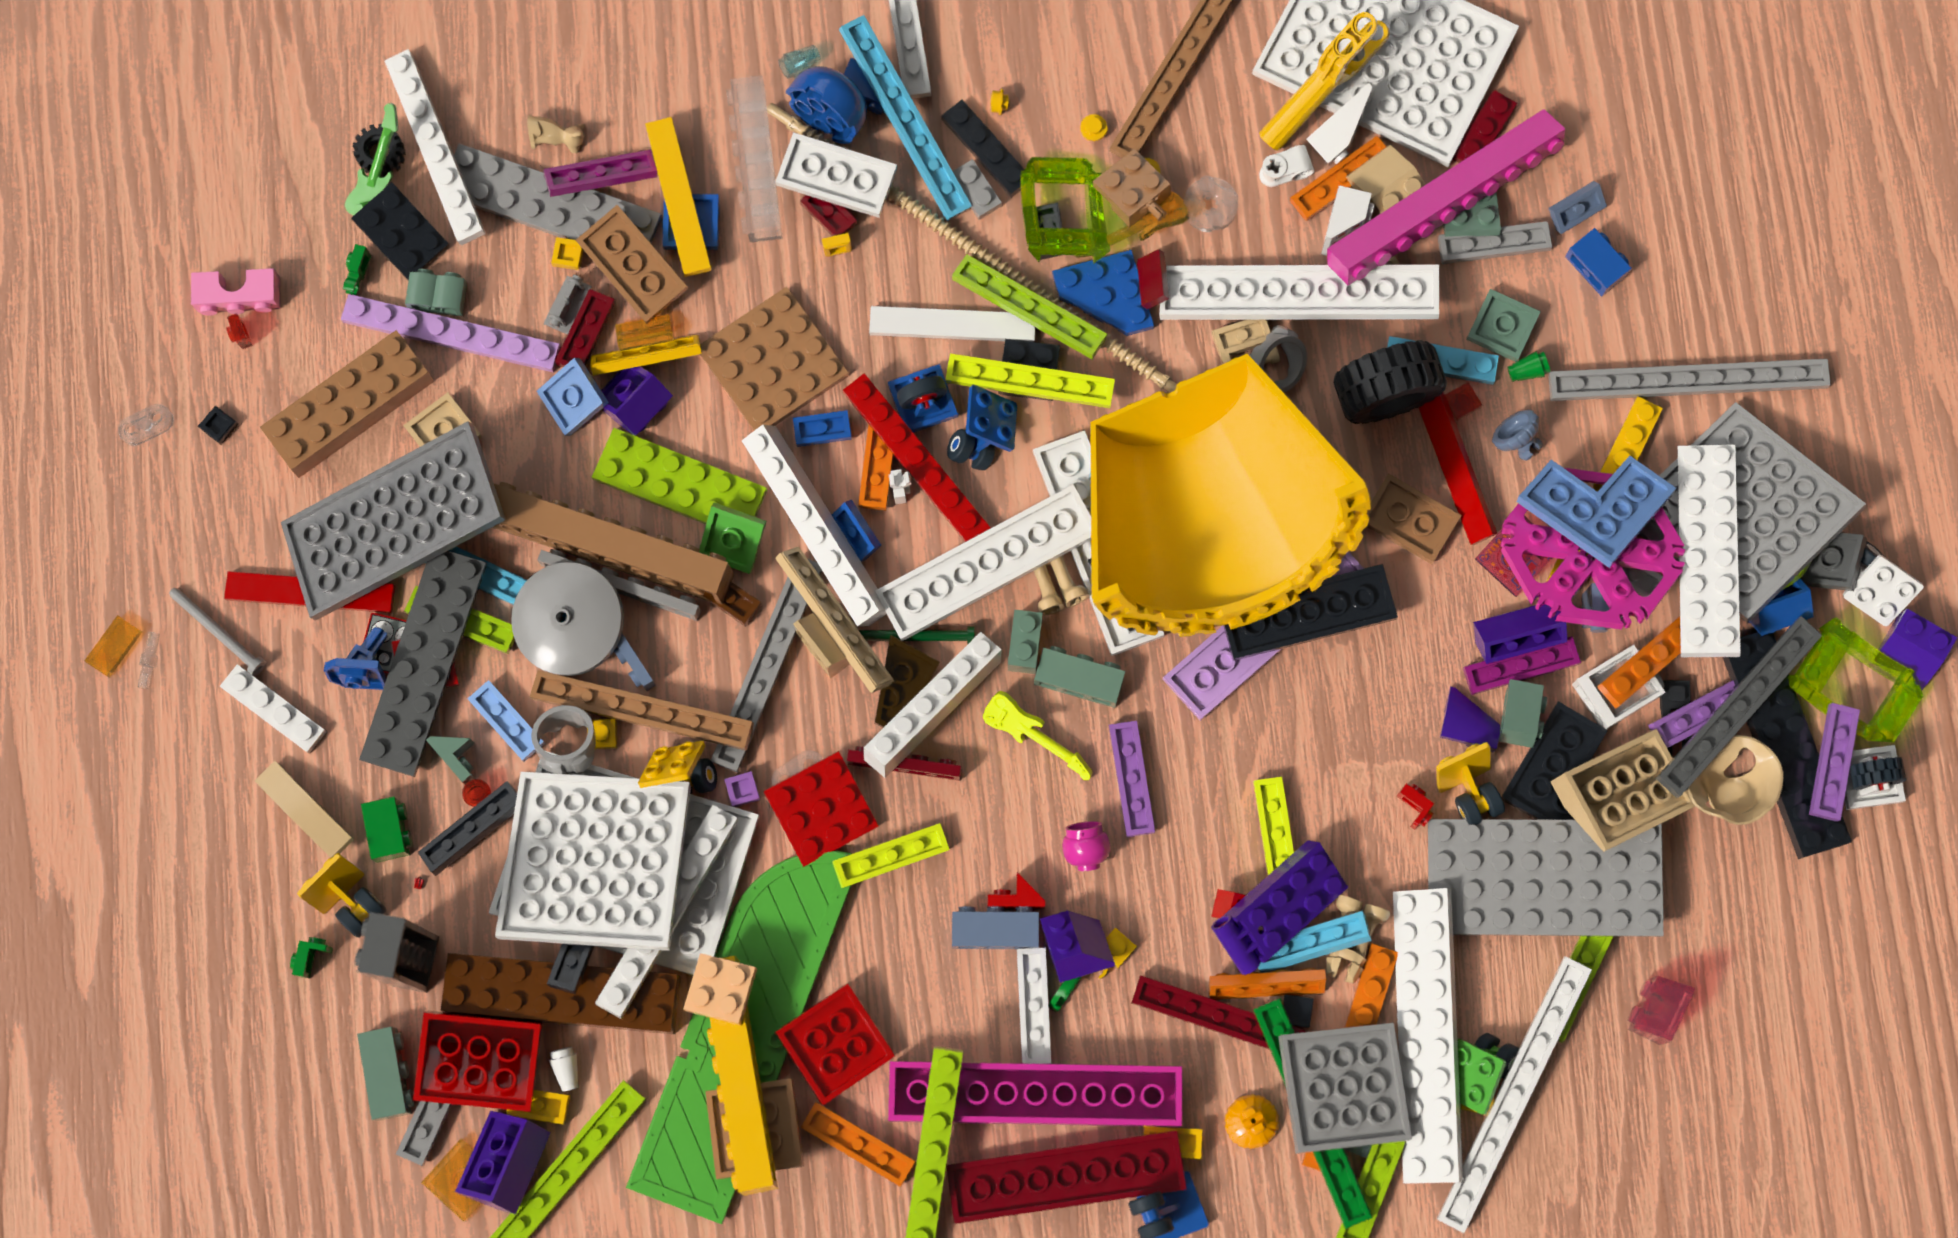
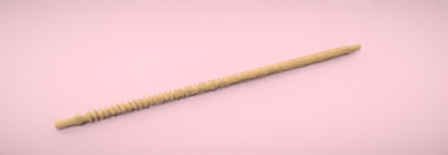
M774 103L767 107L766 112L785 124L788 130L831 144L830 139H824L823 134L818 135L816 129L812 131L811 125L805 126L796 116L792 117ZM892 182L888 193L889 201L894 200L896 206L900 204L902 210L907 209L908 214L913 213L914 219L920 218V223L926 222L927 228L932 226L933 232H940V237L945 235L946 241L952 240V245L958 244V249H965V254L971 253V257L978 258V261L984 262L985 265L1079 317L1078 311L1074 313L1072 312V307L1066 308L1065 302L1059 303V298L1054 299L1052 293L1048 295L1046 289L1041 290L1039 284L1035 286L1034 281H1028L1026 275L1022 277L1020 271L1015 272L1014 267L1009 268L1008 262H1001L1002 258L996 259L995 253L989 254V249L983 250L982 244L977 246L976 240H969V235L964 237L963 231L957 232L956 226L951 228V223H944V218L938 219V214H931V209L925 210L924 204L919 205L918 200L913 201L911 195L907 197L906 192H900L899 187L894 188ZM1082 316V317H1079V318H1081L1082 320L1085 321V318H1086V317H1085V316ZM1111 334L1107 335V339L1101 346V349L1106 347L1107 353L1113 352L1114 358L1118 356L1120 357V362L1126 361L1127 367L1133 366V371L1139 370L1140 376L1146 375V380L1151 379L1160 389H1165L1170 393L1176 389L1177 384L1170 380V376L1156 370L1157 366L1151 367L1150 361L1144 362V357L1138 358L1137 352L1131 353L1130 347L1125 349L1124 343L1118 344L1117 338L1111 339Z

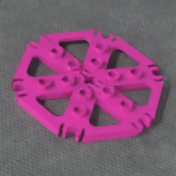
M1564 468L1586 483L1604 485L1613 475ZM1519 503L1506 518L1501 530V534H1508L1512 537L1502 539L1501 552L1530 604L1532 605L1533 601L1539 597L1535 609L1539 610L1544 604L1551 607L1548 615L1549 618L1554 617L1557 611H1561L1555 621L1622 630L1623 626L1626 629L1630 627L1632 621L1629 616H1634L1640 624L1644 618L1647 621L1684 570V562L1674 559V557L1679 558V556L1684 555V544L1663 508L1656 513L1654 518L1664 534V539L1652 541L1635 538L1610 568L1592 555L1588 554L1586 556L1587 552L1554 528L1529 524L1524 518L1528 510ZM1522 554L1565 560L1547 582L1539 583L1533 578L1522 558ZM1622 567L1662 572L1663 578L1649 596L1642 597L1636 593ZM1589 576H1591L1610 610L1603 612L1577 608L1572 604L1571 600Z

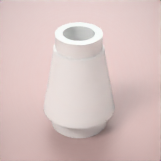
M573 1047L550 1052L551 1059L549 1063L561 1086L562 1092L578 1088L577 1053L573 1052Z

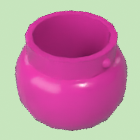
M1086 821L1065 827L1066 836L1062 842V850L1066 861L1073 866H1077L1079 871L1099 869L1100 863L1104 862L1110 854V841L1106 832L1103 831L1102 823Z

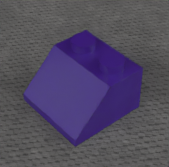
M640 366L620 370L601 390L609 402L602 410L623 429L635 436L648 426L649 421L658 412L662 411L673 397L652 373Z
M1906 609L1896 617L1871 663L1917 690L1922 691L1943 664L1958 637L1913 611Z
M1068 910L1040 919L1060 983L1115 966L1100 920Z

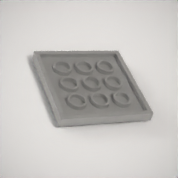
M1394 1023L1279 1036L1296 1154L1412 1140Z

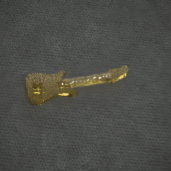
M1171 193L1168 198L1159 204L1167 212L1166 217L1162 218L1161 221H1158L1149 212L1130 228L1125 226L1097 241L1091 240L1081 246L1077 245L1073 247L1072 253L1076 258L1100 255L1101 250L1140 231L1142 232L1138 236L1140 241H1143L1162 228L1185 223L1189 219L1188 209L1178 194Z

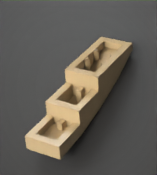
M276 761L255 780L269 797L330 858L336 853H341L354 840Z

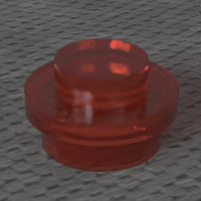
M481 779L468 781L462 789L464 801L472 807H475L491 794L489 785Z

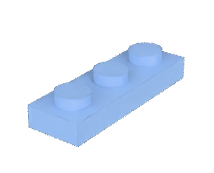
M489 680L467 698L523 762L536 752L531 738L532 728ZM540 739L539 743L542 747L545 744V742L542 739Z

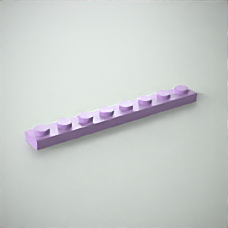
M348 294L341 321L346 324L388 334L397 330L405 338L553 373L556 366L555 360L561 348L558 343Z

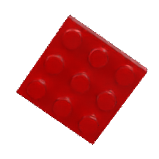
M839 751L763 791L803 867L816 861L824 853L832 852L879 827Z
M848 983L775 1031V1034L822 1105H825L895 1057Z

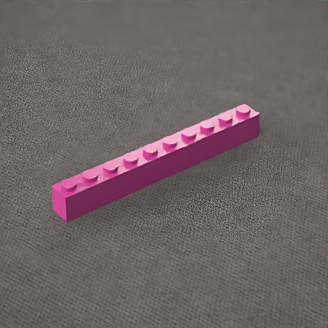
M1545 109L1541 110L1328 247L1327 265L1347 285L1352 284L1356 280L1363 279L1370 271L1378 266L1385 265L1390 258L1399 252L1408 250L1419 239L1428 237L1439 226L1451 222L1457 214L1471 209L1478 201L1487 195H1493L1498 188L1507 182L1516 180L1527 169L1536 167L1547 156L1559 152L1564 146L1565 128Z

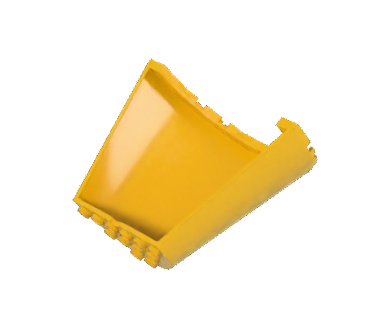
M1248 353L1233 358L1220 366L1208 369L1204 373L1188 380L1179 382L1176 385V389L1171 393L1155 392L1149 397L1135 403H1130L1126 407L1110 414H1105L1090 422L1092 600L1105 617L1109 620L1117 619L1121 627L1126 629L1135 628L1136 632L1155 636L1158 631H1171L1173 634L1178 633L1179 637H1187L1197 633L1213 634L1216 633L1215 627L1229 624L1230 629L1251 624L1300 601L1299 594L1310 587L1312 592L1318 589L1325 579L1332 577L1340 570L1339 564L1341 559L1348 551H1355L1363 538L1362 530L1367 527L1369 522L1367 510H1371L1370 496L1365 482Z

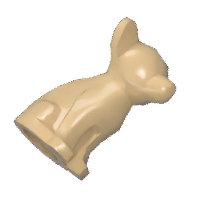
M528 115L527 124L531 149H536L537 145L541 143L555 146L564 143L571 153H579V146L584 140L582 129L585 128V124L564 128L549 118Z

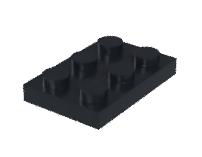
M393 182L387 185L351 217V220L407 281L409 280L410 272H417L418 269H422L449 244Z

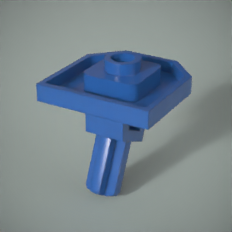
M374 627L362 645L356 644L346 659L335 658L325 662L324 672L329 682L345 688L383 690L387 678L380 662L376 660L375 654L388 637V634L383 629Z

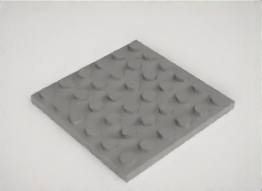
M1735 402L1691 446L1735 445L1739 617L1746 623H1749L1866 508V503ZM1677 458L1659 476L1676 487L1674 494L1662 508L1679 535ZM1654 517L1639 533L1645 540L1661 541L1664 539V534Z

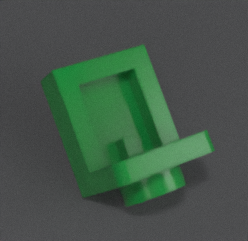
M309 937L308 942L299 940L297 953L294 952L290 961V969L293 970L292 975L310 979L315 952L332 953L333 947L325 945V939Z

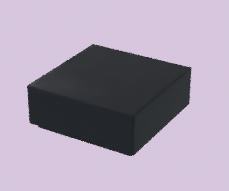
M215 405L198 427L221 445L237 427L238 423Z
M1285 994L1283 1006L1291 1025L1310 1028L1313 998Z

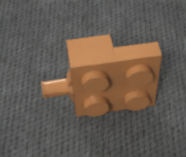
M1135 148L1093 181V187L1111 204L1112 210L1129 228L1149 212L1158 221H1161L1167 215V212L1159 204L1171 195V184Z

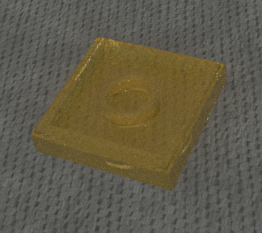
M461 1138L421 1183L465 1222L482 1203L455 1192L473 1152V1148Z

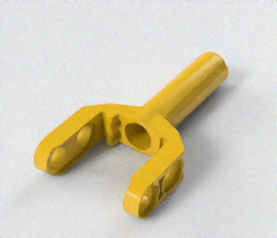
M1367 12L1358 13L1327 46L1319 59L1317 69L1259 132L1260 137L1272 149L1279 151L1332 91L1355 76L1386 43L1390 34L1388 26L1382 21L1376 20L1373 15ZM1365 17L1370 18L1371 21L1359 31L1357 27L1359 20ZM1378 25H1380L1384 30L1382 38L1376 41L1372 40V37L1377 32ZM1350 39V43L1339 52L1338 46L1340 41ZM1364 48L1365 56L1363 59L1353 61L1352 59Z

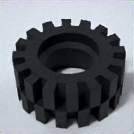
M374 124L369 125V131L363 128L361 130L363 135L357 134L355 137L357 143L353 142L354 157L365 173H370L374 159L370 157L369 151L372 145L380 141L383 131L382 124H378V128ZM397 132L393 133L381 177H385L384 173L392 172L394 168L398 171L401 168L399 163H404L405 161L403 155H406V150Z

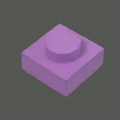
M752 771L724 779L732 807L760 800Z

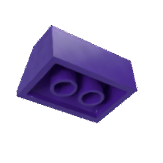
M490 1110L455 1192L495 1209L516 1215L551 1132L529 1120Z

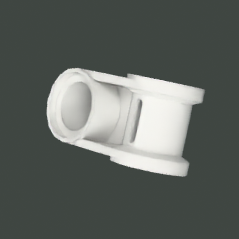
M1305 145L1295 146L1266 157L1260 169V181L1265 186L1276 187L1312 175L1315 170Z

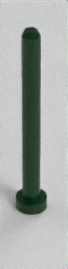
M968 626L967 630H922L904 641H967L969 644L975 638V626ZM859 630L866 641H889L890 635L901 640L896 630Z

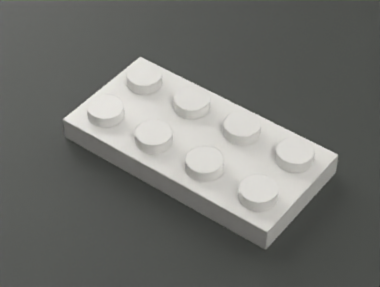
M793 132L775 183L776 186L880 218L897 171V164Z

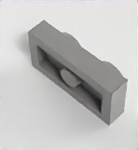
M973 159L953 171L972 205V211L979 220L1002 207L1001 200Z

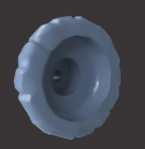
M1529 409L1511 415L1495 429L1492 438L1493 444L1502 451L1518 450L1520 459L1530 460L1533 454L1529 451V446L1531 445L1534 449L1539 450L1543 445L1540 439L1534 437L1539 429V417L1533 410Z

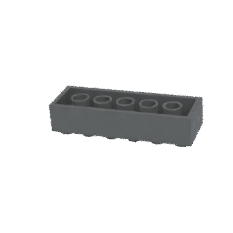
M370 912L369 919H365L362 925L363 946L362 949L359 948L355 957V966H358L357 972L393 987L427 993L439 936L405 918Z

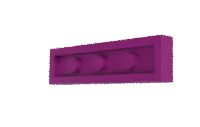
M651 150L544 169V178L550 197L657 177V168Z
M1567 637L1568 642L1489 664L1483 661L1465 666L1463 671L1471 695L1506 686L1510 679L1524 681L1579 665L1581 661L1573 637Z

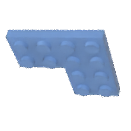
M1629 456L1597 492L1559 464L1550 460L1518 496L1516 502L1610 568L1674 494L1676 487Z

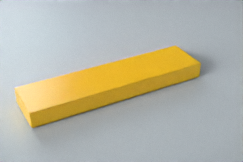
M699 335L592 355V374L594 376L702 354Z

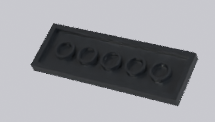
M1380 564L1327 578L1314 592L1311 591L1310 587L1299 594L1300 601L1267 618L1235 629H1230L1229 624L1223 625L1232 659L1235 661L1398 619L1384 566Z

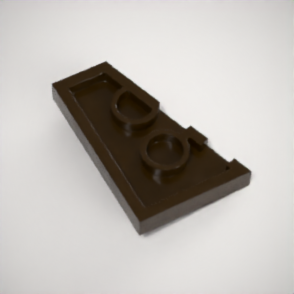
M892 635L889 638L884 667L894 681L888 687L880 690L874 724L882 728L929 683L940 663Z

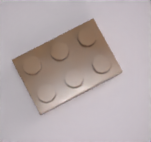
M1388 473L1370 503L1371 510H1367L1369 517L1367 527L1428 563L1433 564L1461 515Z

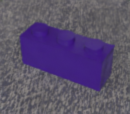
M1544 604L1539 610L1535 609L1536 605L1473 622L1475 643L1485 663L1489 664L1568 642L1566 622L1555 621L1561 611H1557L1554 617L1549 618L1548 615L1551 610L1549 605Z

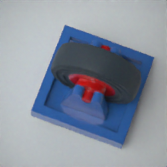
M940 364L888 382L897 412L913 433L958 417Z

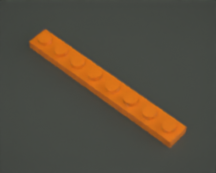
M1372 943L1370 944L1366 962L1363 965V972L1360 975L1344 1028L1377 1025L1398 952ZM1313 1152L1305 1153L1301 1165L1320 1171Z

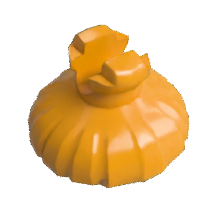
M1254 1094L1241 1096L1234 1100L1228 1107L1224 1120L1225 1129L1230 1139L1238 1144V1146L1249 1149L1269 1144L1277 1134L1280 1123L1278 1121V1112L1272 1102L1261 1095ZM1252 1118L1255 1119V1123H1251Z

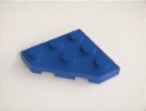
M1132 250L1052 271L1058 297L1061 301L1074 305L1083 310V313L1102 323L1105 322L1126 336L1154 329L1149 309L1141 306L1139 275Z

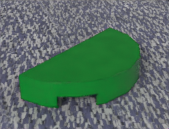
M1081 977L1063 982L1048 1007L1054 1012L1059 1011Z

